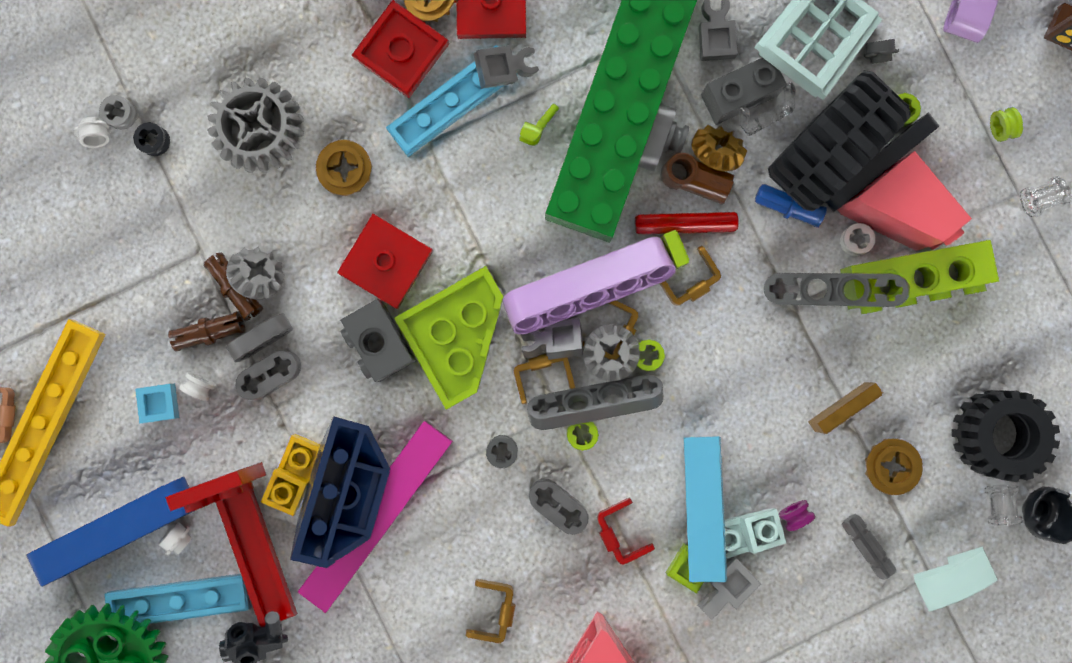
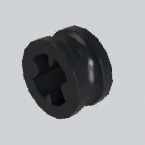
M143 123L134 132L133 140L136 148L147 155L160 156L170 146L168 132L155 123ZM150 132L154 135L158 134L157 137H154L158 140L154 146L150 144L145 145V142H149L146 136Z

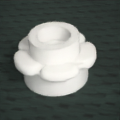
M86 117L80 121L78 127L74 128V134L76 137H79L81 145L88 148H98L105 146L109 142L111 130L109 129L110 126L100 118Z
M176 522L158 544L166 550L165 555H169L172 551L177 555L182 552L192 539L188 535L190 527H184L179 522Z

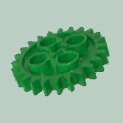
M106 603L100 612H98L94 605H91L85 613L77 610L71 619L66 618L50 638L52 642L45 649V653L50 656L44 663H166L169 656L161 654L166 646V642H155L161 631L159 629L147 630L151 622L150 619L140 623L137 621L139 611L136 610L130 616L125 615V606L121 605L117 612L114 613L111 610L110 604ZM108 636L114 637L117 641L110 639Z

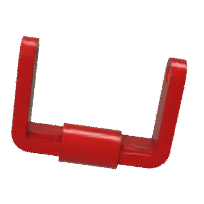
M630 497L597 514V520L602 529L599 534L607 551H613L618 563L623 565L655 549L653 543L622 556L619 549V541L612 527H608L604 517L633 503Z

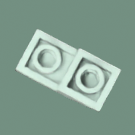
M776 508L724 520L726 559L746 552H761L786 543Z
M983 546L947 557L949 563L947 565L914 574V581L929 612L968 598L998 580Z

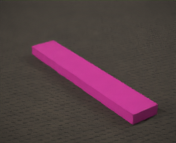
M424 421L390 466L391 470L371 538L335 561L328 568L316 566L298 590V593L326 613L453 441L430 423Z

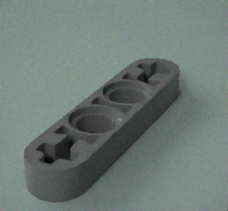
M776 273L766 280L764 294L770 302L779 305L895 307L905 303L909 298L910 286L905 278L895 274ZM797 278H802L799 288L801 300H796L798 293L795 292L784 293L783 299H779V293L773 292V285H779L780 279H783L785 285L798 286ZM814 279H821L827 285L826 295L819 300L811 298L807 291L809 283ZM856 279L862 282L865 291L860 299L853 301L845 296L844 286L848 281ZM870 279H877L875 287L889 286V280H895L896 286L902 287L903 292L895 296V301H889V296L886 294H875L876 302H870L869 299L872 293Z
M641 375L542 394L531 399L527 405L529 421L535 429L549 430L658 408L664 400L663 383L656 376ZM649 390L651 394H646L644 391ZM628 393H632L633 398L629 399ZM616 394L622 397V400L617 403L610 404L604 401L609 395ZM576 401H583L588 404L581 410L569 408ZM559 406L563 407V412H559ZM547 410V414L541 415L540 411Z

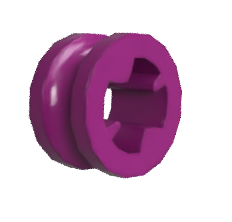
M807 500L795 502L779 512L780 519L787 522L785 525L787 531L798 530L815 519L814 512L807 510L809 507Z

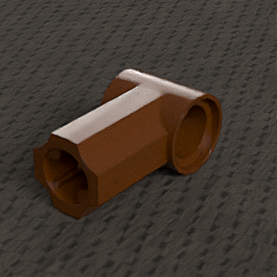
M688 153L675 154L661 169V179L670 189H682L719 204L725 203L734 183L733 174L713 169L702 162L696 161ZM678 163L685 167L687 175L684 180L678 179L673 175V164Z

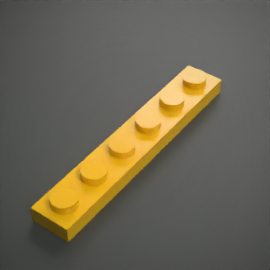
M68 319L0 461V524L6 527L16 524L106 335L76 320Z

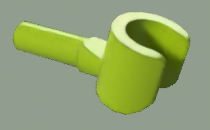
M552 104L538 120L537 125L525 122L521 129L519 140L531 146L537 145L544 128L559 110V107L556 104Z

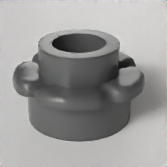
M895 39L866 43V54H864V57H870L871 64L893 61L892 54L898 53L899 49L895 48Z

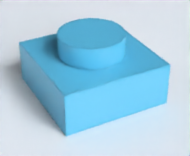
M175 383L135 389L139 424L180 418Z

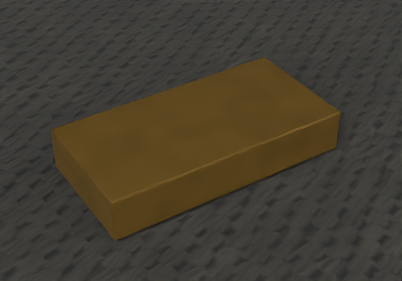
M864 382L809 420L808 423L815 432L828 434L881 397L883 392L877 383Z

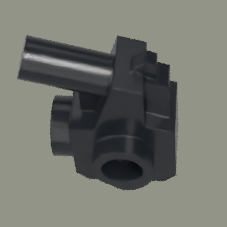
M274 611L268 612L264 617L265 627H258L253 622H237L226 631L225 640L219 643V652L224 662L232 661L233 663H257L260 660L266 659V653L283 648V643L288 642V635L282 634L279 614Z

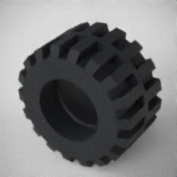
M1006 390L984 391V394H975L970 397L972 403L964 402L961 405L962 415H955L953 422L958 423V428L952 429V437L958 438V442L953 444L955 451L963 453L960 459L964 464L971 465V470L984 474V476L1010 482H1019V479L1026 481L1033 479V473L1042 474L1047 470L1044 465L1045 462L1053 463L1056 457L1051 454L1053 448L1059 449L1060 441L1055 440V434L1060 433L1059 425L1052 424V420L1056 418L1054 413L1044 410L1047 404L1041 399H1033L1034 395L1029 393ZM1007 415L1015 425L1016 439L1011 449L1001 455L994 445L993 431L997 422Z

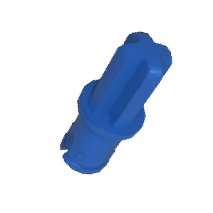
M762 184L759 187L755 197L757 204L784 214L783 217L785 219L792 217L811 224L816 228H819L823 222L827 207L820 206L814 211L804 210L786 192L767 184Z

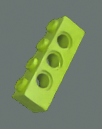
M991 240L862 263L840 269L841 273L895 274L905 278L910 286L909 298L905 303L895 306V308L918 304L916 297L929 295L930 302L952 298L951 291L962 288L964 295L987 291L986 284L999 282ZM951 264L958 270L956 281L949 275V266ZM916 270L920 271L924 277L922 287L917 286L914 281ZM856 279L848 281L844 286L845 296L853 301L860 299L865 291L862 282ZM870 279L872 287L870 302H876L875 294H885L879 287H875L877 279ZM889 280L890 290L886 295L889 296V301H895V296L902 294L903 288L896 286L895 280ZM847 306L848 310L860 308L861 315L883 311L882 307Z

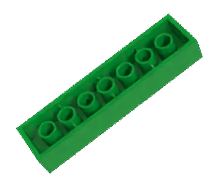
M621 0L545 212V220L594 238L611 242L697 0Z

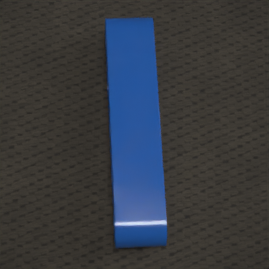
M185 477L163 485L26 554L40 586L43 587L192 513H186L184 507L170 511L165 498L190 488Z

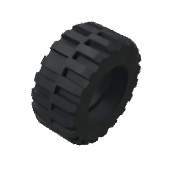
M864 70L769 166V177L804 210L814 211L856 176L904 126V123L908 121L911 115L909 105L874 72Z

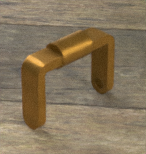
M702 245L697 250L713 276L706 281L701 280L685 290L686 293L678 299L666 281L659 283L673 305L679 306L689 299L692 302L696 301L710 292L709 287L721 278L719 269Z
M616 300L608 303L631 314L627 325L624 324L623 327L635 335L637 330L634 329V326L639 316L638 312ZM620 340L613 354L605 352L604 357L609 360H617L620 356L618 350L623 342Z
M547 353L534 358H528L529 362L517 365L514 368V376L522 405L527 404L519 373L521 371L529 369L535 371L551 367L552 363L563 361L570 389L575 388L567 357L549 360Z
M476 579L475 586L506 592L505 602L501 604L498 621L500 630L498 635L468 629L465 636L482 641L502 643L506 637L507 627H512L516 606L512 603L514 590L508 584Z

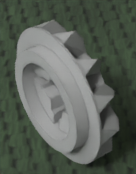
M259 246L254 250H247L244 247L239 253L233 254L226 269L227 279L232 288L242 296L250 299H266L275 295L280 290L285 277L282 271V262H277L272 252L267 254L260 251ZM257 266H263L262 275L258 274L249 280L251 268L255 269Z
M604 325L597 328L588 336L583 348V357L587 368L593 375L605 381H617L627 377L634 371L640 359L639 344L629 330L619 325ZM621 340L623 343L620 345L618 354L624 363L621 364L619 361L616 362L611 359L601 365L600 363L605 352L599 342L601 341L608 346H613Z

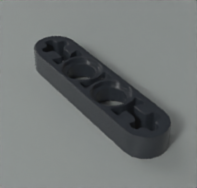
M929 112L881 149L856 176L825 203L833 212L838 210L928 137L940 125Z

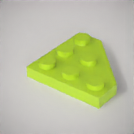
M486 266L394 318L446 410L477 393L504 298Z

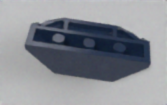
M335 416L332 417L319 447L300 509L290 560L328 568L335 561L371 538L391 469L369 426Z

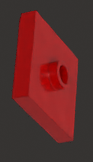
M392 0L352 53V57L409 99L450 43L443 35Z
M457 0L458 39L526 38V0Z
M372 214L337 271V274L394 308L399 309L434 250L377 215Z

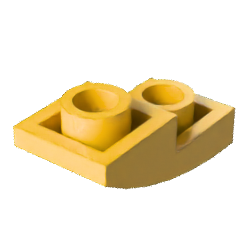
M297 434L291 435L281 462L272 473L261 503L294 516L305 496L321 444Z

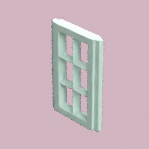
M792 0L754 48L760 52L759 55L812 96L815 98L818 96L824 100L882 21V18L878 16L879 13L863 0H834L838 4L829 16L814 5L816 0ZM843 8L859 19L850 32L835 21V18ZM806 13L822 24L812 38L797 27V24ZM827 29L843 40L833 54L818 43ZM789 35L805 46L795 60L779 48ZM810 51L826 62L817 76L801 65Z

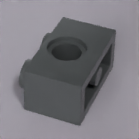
M762 57L707 83L701 93V97L715 125H718L777 97L787 86V83L781 71Z
M376 299L340 320L344 326V329L340 330L342 337L350 348L355 347L362 358L357 362L367 379L372 377L374 382H381L416 362L415 357L382 300ZM380 333L384 338V346L379 352L374 353L368 347V339L372 334Z

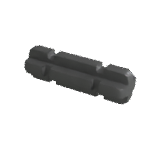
M856 514L846 518L842 522L843 528L848 535L853 537L852 541L865 560L872 565L871 568L877 577L885 580L895 574L896 567L890 558L885 557V551L872 532L866 529L867 525L863 519Z

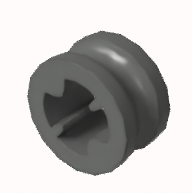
M673 121L663 152L667 153L668 150H672L675 154L681 153L688 135L689 126L685 125L683 128L677 126V122Z
M498 435L490 440L486 449V456L492 466L507 468L517 458L518 447L511 437ZM500 442L506 443L507 450L512 452L510 458L505 456V461L498 460L497 453L492 452L493 446L499 447Z

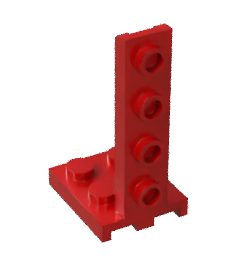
M262 462L165 498L170 511L184 507L186 513L216 503L260 627H265L264 617L268 612H277L280 621L294 617L298 613L253 490L252 481L266 476Z

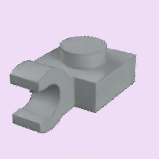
M732 557L726 563L727 582H710L716 589L707 594L697 604L711 620L718 615L728 602L737 610L761 585L735 557Z

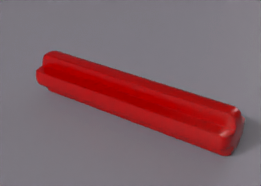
M736 212L640 214L635 217L634 224L637 234H666L674 230L678 231V233L734 232L738 229L739 219Z

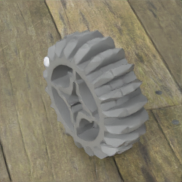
M245 77L243 88L236 82H231L233 92L230 94L220 90V95L224 100L222 103L211 102L212 107L217 110V114L207 115L208 120L215 124V126L210 127L207 131L210 136L216 138L211 144L216 150H222L220 157L223 160H231V165L236 169H240L244 165V169L248 173H253L256 166L262 173H267L269 162L276 169L280 168L279 158L281 156L288 161L292 160L291 154L287 151L290 147L297 150L300 149V144L294 140V137L304 136V131L297 127V125L304 122V118L301 114L296 113L300 106L296 101H290L292 95L288 90L281 91V86L276 82H272L268 86V82L260 77L256 84L250 78ZM255 102L250 109L240 110L245 105ZM275 105H277L281 114L280 131L272 126L274 116L272 111ZM233 120L240 126L237 136L240 140L237 146L232 136ZM245 121H248L252 124L255 121L258 124L260 122L261 125H263L268 131L260 127L258 130H256L255 128L252 129L251 126L248 125ZM268 140L273 141L269 146L257 150L260 143Z

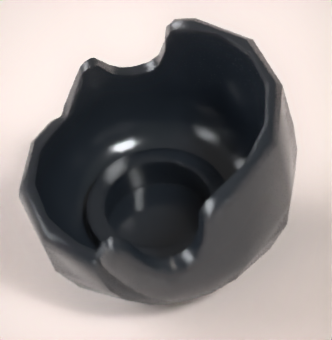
M1045 486L1031 492L1022 506L1024 524L1028 531L1036 538L1063 545L1071 542L1072 503L1069 500L1071 494L1058 488Z

